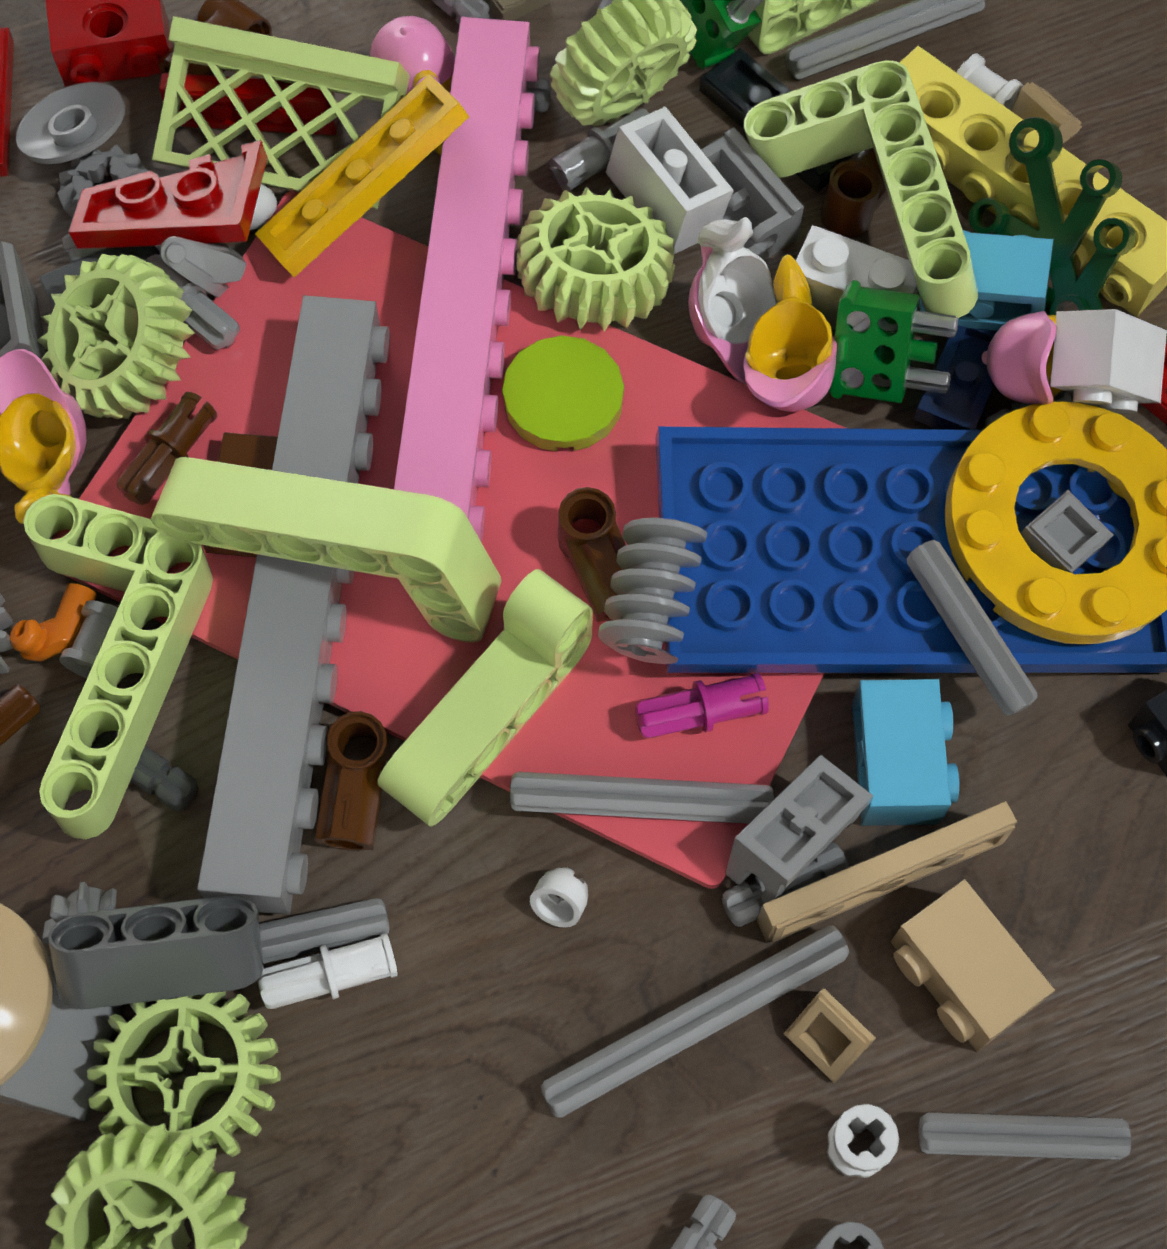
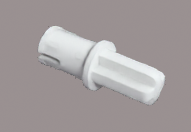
M385 933L377 938L329 951L326 944L319 946V954L264 968L262 975L257 981L265 1007L275 1009L331 993L332 1000L339 998L338 991L386 977L393 978L398 976L390 940L388 934Z

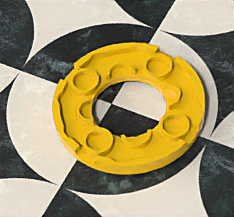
M1062 401L1044 405L1040 403L1016 409L992 422L974 439L956 466L950 480L945 503V526L950 549L960 572L966 581L971 578L981 592L996 605L993 608L995 613L1016 627L1048 640L1070 644H1099L1130 636L1140 631L1167 610V449L1155 437L1118 413L1093 405ZM1075 464L1087 468L1088 472L1094 473L1097 471L1104 476L1110 488L1129 504L1131 509L1130 517L1133 519L1135 529L1130 551L1120 564L1101 573L1073 574L1051 567L1033 553L1018 530L1014 509L1019 487L1030 474L1047 466Z

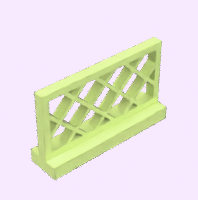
M173 16L168 40L174 43L175 46L152 160L157 163L190 169V159L211 155L213 152H216L221 161L226 160L229 157L222 146L249 128L255 140H261L268 157L266 165L271 163L277 173L264 171L262 184L300 193L353 144L351 143L326 160L311 135L338 117L354 142L357 141L360 137L344 112L361 100L369 99L384 102L382 118L401 98L406 96L410 75L399 62ZM189 62L209 66L220 83L195 102H193L184 87ZM221 69L237 73L227 79ZM252 76L265 78L276 96L249 114L234 89ZM276 80L292 83V85L282 91ZM308 87L321 89L331 108L304 126L289 100ZM332 92L348 96L337 102ZM227 94L242 119L218 136H215L200 112ZM182 99L186 108L179 112ZM280 106H283L296 126L297 131L270 148L256 123ZM191 118H194L209 142L190 155L171 152L175 130ZM304 140L320 165L300 179L289 177L277 158ZM377 201L371 208L378 209L379 201Z

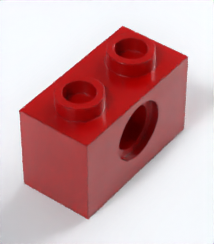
M45 0L51 53L65 88L81 83H103L134 77H149L161 73L157 61L172 48L171 41L168 40L170 34L169 23L162 0Z

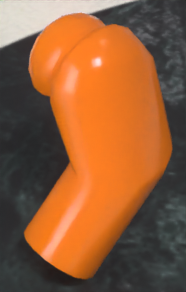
M67 584L55 617L41 623L33 619L19 621L10 633L11 646L16 651H19L24 659L37 662L47 660L62 653L64 649L71 648L85 619L81 610L86 601L96 600V592L80 584Z

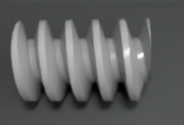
M655 517L632 520L624 525L623 539L628 545L618 550L617 564L622 570L612 575L610 586L617 595L607 599L604 608L606 615L613 621H606L601 624L598 631V638L605 645L625 656L643 662L657 664L678 662L677 657L661 648L662 644L666 642L683 641L684 632L669 625L668 619L669 617H686L689 615L690 607L673 597L675 592H692L695 590L696 582L679 572L680 568L700 566L702 557L686 549L685 546L686 543L706 542L707 532L698 526L684 521Z

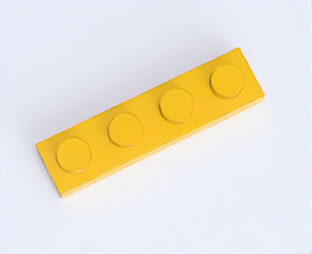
M430 74L427 75L255 233L256 236L293 277L297 276L470 116L459 101Z

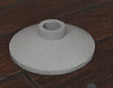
M88 82L63 88L41 100L24 116L16 133L17 145L27 159L41 164L63 163L91 154V151L106 142L118 129L125 115V103L120 93L114 87L104 83Z

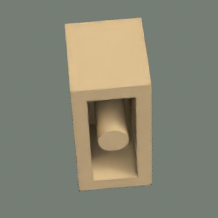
M965 879L904 923L891 941L897 949L893 955L902 973L915 986L919 987L922 984L926 986L941 1005L937 1008V1013L946 1029L959 1042L964 1043L968 1040L977 1052L1055 991Z

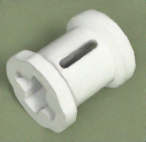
M977 53L971 55L956 73L1011 111L1023 84L1016 79L1009 82L984 66L985 59Z
M869 1104L853 1106L845 1111L829 1130L827 1135L829 1144L827 1156L833 1167L844 1176L868 1178L880 1171L896 1154L899 1143L897 1126L891 1116L880 1107ZM867 1128L876 1138L869 1147L872 1153L866 1150L856 1156L847 1146L854 1137L852 1131L858 1134Z

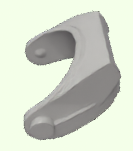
M172 236L167 238L162 245L156 246L165 264L218 298L229 288L226 283L241 280L247 264L238 252L225 243L205 244Z

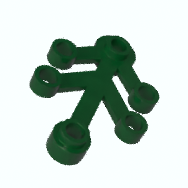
M1029 117L1019 122L1013 129L1009 139V148L1015 160L1026 166L1040 230L1009 214V210L1004 203L991 198L980 199L972 206L969 212L970 225L976 232L981 234L1026 235L1032 238L1053 239L1049 271L1053 288L1047 286L1044 308L1047 315H1056L1057 311H1063L1064 307L1071 302L1077 305L1078 311L1103 310L1098 294L1120 256L1128 253L1134 246L1136 234L1133 226L1127 221L1117 218H1108L1100 222L1093 235L1094 245L1097 250L1079 278L1077 277L1073 257L1106 199L1113 196L1120 189L1122 172L1116 164L1104 159H1096L1085 165L1080 175V184L1083 190L1066 220H1064L1052 163L1062 150V133L1054 123L1040 117ZM1036 130L1039 134L1038 145L1033 150L1027 152L1024 148V139L1029 132ZM1107 168L1110 174L1109 182L1104 188L1096 190L1093 185L1094 175L1098 170ZM993 206L997 213L996 220L990 227L986 228L982 222V216L987 208ZM1119 226L1123 231L1122 242L1117 247L1111 249L1106 243L1107 233L1113 227Z

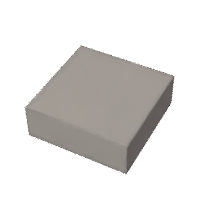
M1069 490L1021 532L1027 545L1051 567L1074 573L1114 535Z

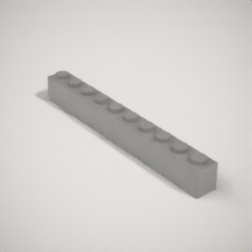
M303 295L272 467L273 471L358 484L360 470H370L373 456L372 433H366L368 417L378 416L380 411L381 380L375 379L377 362H387L390 343L389 327L380 326L376 301ZM257 554L197 889L203 898L239 896L253 902L258 912L290 915L293 894L302 895L304 893L308 874L307 854L300 853L303 829L314 828L318 809L317 789L310 788L314 765L324 764L327 752L328 729L327 726L320 725L323 703H333L337 688V665L330 664L333 642H343L346 630V605L339 604L342 583H352L355 571Z

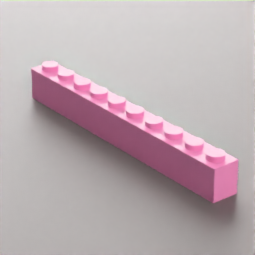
M461 17L450 94L459 101L470 117L443 141L394 490L431 495L453 503L466 514L482 543L485 507L476 506L478 487L488 488L490 483L491 450H483L485 432L495 433L497 426L498 395H489L491 378L502 379L505 344L504 342H497L496 336L498 326H508L510 318L511 290H504L502 288L504 275H514L516 269L517 239H509L510 225H520L522 219L523 189H515L516 176L526 177L529 141L521 140L522 128L532 129L535 95L534 93H527L528 82H538L540 47L530 46L529 22Z

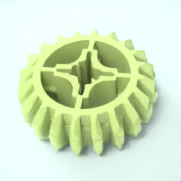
M613 0L604 9L598 8L596 15L589 21L582 22V28L575 35L567 38V47L558 52L555 58L556 64L550 72L553 79L551 87L556 92V98L564 109L583 126L592 124L594 127L602 126L606 122H616L625 113L631 114L642 103L648 104L650 97L656 92L663 91V86L671 78L677 76L679 66L688 61L689 52L696 43L695 34L697 28L680 0Z
M588 187L585 188L581 196H574L569 191L564 190L558 201L544 198L539 210L529 212L525 226L522 227L521 234L517 238L516 270L518 271V278L522 280L524 295L535 297L538 311L554 309L557 323L570 317L577 320L580 330L587 322L598 323L604 332L611 321H616L628 328L634 316L647 319L653 306H661L662 300L667 294L668 285L673 280L675 264H673L675 253L673 247L674 239L668 236L665 221L654 220L652 207H635L633 195L620 200L613 198L611 189L604 196L593 195Z
M102 254L98 262L82 261L80 276L65 275V291L62 294H50L55 302V307L52 314L41 316L48 324L47 333L37 340L48 350L41 360L46 365L59 388L73 396L81 410L86 414L98 418L104 416L115 419H129L132 412L148 413L151 399H167L165 390L167 381L181 380L175 370L179 360L191 358L185 349L182 348L183 341L195 334L188 327V324L183 323L192 312V309L185 304V301L181 300L184 290L178 287L175 281L170 280V276L162 268L133 255L121 254L118 257L116 255Z
M226 991L203 994L202 998L201 995L156 1000L157 1003L151 1006L147 1002L132 1003L130 1007L137 1015L129 1022L117 1014L109 1016L108 1023L119 1033L115 1042L98 1039L94 1041L93 1047L96 1052L108 1058L107 1065H95L87 1070V1078L100 1085H107L106 1088L94 1093L88 1099L90 1107L95 1111H110L99 1124L101 1133L107 1135L111 1132L113 1135H118L125 1127L137 1124L145 1135L152 1128L146 1124L139 1114L133 1098L132 1086H144L149 1091L163 1093L164 1112L170 1116L169 1131H167L170 1142L174 1143L181 1134L192 1132L191 1150L199 1156L207 1150H212V1146L217 1143L231 1157L239 1154L241 1151L239 1143L232 1134L241 1127L248 1134L257 1136L262 1128L256 1120L249 1116L253 1106L264 1111H271L275 1105V1100L270 1095L258 1090L259 1085L274 1084L279 1082L281 1078V1072L277 1067L259 1064L278 1052L277 1043L272 1038L257 1039L268 1026L264 1017L258 1013L244 1018L250 1003L241 994H237L225 1003ZM199 1022L218 1026L231 1035L236 1046L238 1063H224L220 1058L205 1057L204 1039L199 1035ZM170 1028L167 1045L160 1053L153 1057L139 1058L146 1046L158 1034ZM186 1061H189L200 1071L197 1076H190L185 1079L183 1089L169 1078H163L183 1072ZM231 1086H234L224 1106L212 1118L192 1128V1123L199 1121L200 1108L205 1099L215 1092L230 1091Z
M165 1123L153 1126L145 1135L139 1126L134 1124L125 1127L117 1136L111 1132L100 1136L89 1146L86 1152L81 1151L68 1164L69 1169L66 1171V1175L56 1184L51 1195L57 1204L49 1211V1217L45 1224L58 1231V1233L52 1238L49 1249H188L187 1245L191 1242V1239L184 1226V1220L187 1217L193 1228L195 1249H239L247 1238V1230L249 1226L238 1221V1218L245 1210L244 1205L247 1198L226 1193L234 1183L235 1171L219 1174L214 1171L211 1165L215 1162L217 1148L207 1150L199 1156L191 1150L192 1132L181 1134L172 1143L169 1140ZM103 1197L105 1198L106 1202L108 1203L104 1208H103ZM103 1210L107 1215V1218L110 1223V1232L105 1223Z

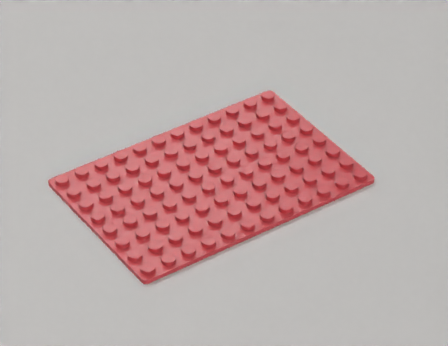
M288 191L277 205L276 211L271 218L297 196L299 192ZM361 217L297 276L293 277L256 236L243 255V259L247 264L241 280L226 283L229 288L219 298L215 297L213 300L217 306L239 324L240 331L235 337V342L229 348L223 347L220 350H215L196 333L187 338L182 348L185 349L191 358L179 360L175 369L181 380L167 381L165 384L167 399H151L149 412H139L135 415L79 499L151 519L166 481L149 503L140 505L134 501L131 502L117 488V480L146 445L145 434L151 429L158 430L186 392H193L202 397L197 403L196 409L189 416V419H193L206 401L217 412L216 420L210 423L187 453L189 458L218 462L224 432L278 437L303 295L376 301L380 326L389 327L388 359L386 363L377 362L375 379L381 380L380 411L378 416L368 417L366 433H372L373 436L372 463L369 471L360 470L358 484L394 489L428 246ZM503 280L502 289L511 290L508 326H498L496 336L497 342H504L505 344L502 379L491 378L489 395H498L497 426L495 433L485 432L483 450H491L492 452L489 487H478L476 506L485 507L482 544L499 572L502 583L483 638L477 642H465L452 639L437 632L425 620L398 578L355 571L351 584L342 583L339 604L346 605V630L343 642H333L330 664L337 665V688L333 703L327 704L346 713L362 711L372 714L382 723L387 733L406 741L504 630L503 612L505 605L515 588L529 573L535 569H540L589 605L570 559L564 555L559 547L558 512L560 504L566 495L575 489L590 487L601 490L614 503L616 523L622 537L624 525L628 522L642 518H659L655 439L658 426L845 427L806 410L790 412L775 409L755 397L746 384L609 325L604 332L598 323L587 322L580 330L577 320L570 317L557 323L554 309L538 311L535 297L525 296L523 287ZM556 336L583 338L605 349L619 366L624 383L620 419L608 436L589 448L573 451V447H557V451L541 449L521 438L507 419L502 394L506 369L520 351L538 340ZM579 519L571 525L578 532L585 534L595 533L602 528L599 523L591 519ZM71 529L57 532L51 540L62 538ZM202 545L211 568L213 583L191 637L238 660L256 557L206 553ZM131 546L117 547L111 551L109 556L122 555ZM177 563L167 573L176 574L182 572L191 563ZM66 576L120 603L125 594L123 591ZM593 614L592 639L582 658L480 776V778L510 792L512 776L518 771L770 786L825 673H759L763 678L766 690L742 695L740 700L760 696V698L768 697L769 711L767 714H756L716 723L713 726V730L706 733L701 727L649 739L644 738L639 730L635 716L636 703L640 700L692 689L693 682L701 680L706 686L747 677L753 673H666V664L649 663L633 659L605 645L598 638V631L600 625L606 621L597 622ZM156 617L153 619L164 624L168 617ZM665 643L662 644L661 649L665 650ZM554 813L709 889L717 888L723 883L734 839L748 825L747 823Z

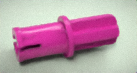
M759 673L706 686L701 680L694 681L692 689L647 698L637 702L635 708L637 725L642 736L648 739L701 727L705 733L710 732L716 723L756 714H767L769 711L768 697L760 698V696L740 700L742 695L765 691L766 686Z

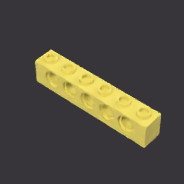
M917 46L900 63L905 65L909 71L945 179L963 191L964 195L971 202L976 203L983 198L1001 201L1007 206L1009 214L1040 230L1026 166L1015 160L1009 148L1010 135L1015 126L1023 119L927 51ZM1036 130L1029 132L1024 139V148L1027 152L1033 150L1038 145L1039 134ZM1062 147L1060 155L1052 163L1064 220H1066L1083 190L1080 184V175L1087 164ZM1096 172L1093 178V185L1096 190H1100L1108 184L1109 180ZM1120 188L1113 196L1106 199L1073 259L1076 273L1080 276L1097 250L1094 245L1093 235L1098 224L1108 218H1117L1130 223L1136 234L1134 246L1128 253L1120 256L1100 291L1109 302L1123 307L1132 315L1138 317L1167 286V221ZM993 206L987 208L990 212L997 216L996 210ZM1119 226L1113 227L1107 233L1106 243L1111 249L1117 247L1122 242L1123 231Z

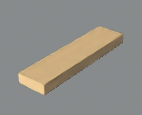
M1007 801L767 902L761 907L757 924L765 941L773 943L1002 845L1014 830L1017 820Z

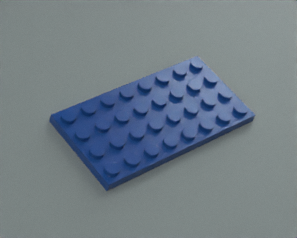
M658 426L655 439L659 518L684 521L698 526L707 532L706 542L686 543L685 546L686 549L702 558L699 567L680 568L679 573L695 581L696 585L695 590L692 592L674 593L673 598L690 607V611L686 617H669L668 624L684 632V637L681 642L665 643V651L678 658V662L666 664V673H977L907 564V558L910 553L918 546L931 540H936L942 545L1024 673H1167V610L1140 631L1115 641L1099 644H1070L1048 640L1016 627L995 613L993 608L996 605L981 592L971 578L966 581L960 572L950 549L945 526V503L950 480L966 450L983 430ZM1062 464L1052 465L1051 467L1047 466L1026 478L1019 487L1014 506L1020 534L1027 525L1069 490L1114 534L1101 549L1073 574L1101 573L1120 564L1130 551L1135 529L1133 519L1130 517L1131 509L1129 504L1110 488L1104 476L1097 471L1094 473L1088 472L1087 468L1082 466Z

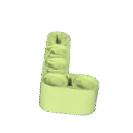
M535 569L529 573L509 597L503 612L504 630L393 754L379 776L378 786L430 827L439 823L453 809L576 666L591 642L593 627L592 607L540 569Z

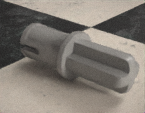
M645 109L634 111L603 131L594 127L588 131L587 138L580 141L579 144L551 158L548 161V164L551 166L549 169L559 187L570 192L586 179L607 169L619 126L649 114V112Z
M160 255L148 257L147 262L162 268L170 276V280L175 281L178 287L184 290L181 300L185 301V304L192 309V312L183 323L188 324V327L215 350L232 346L235 342V337L240 331L239 324L207 297V291L193 282L190 283L181 274L165 264Z

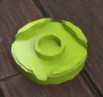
M556 336L538 340L517 354L506 369L502 394L507 419L521 438L545 450L557 451V447H573V451L589 448L609 435L621 416L624 383L619 366L605 349L583 338Z

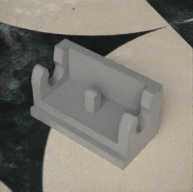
M735 127L726 131L720 139L701 149L733 189L723 219L740 221L742 218L747 217L752 222L753 235L745 243V248L766 260L798 240L804 206Z
M820 755L735 837L725 874L740 885L753 873L765 886V890L762 892V900L765 903L779 898L784 892L785 887L845 828L849 827L859 817L860 813L872 801L873 795Z

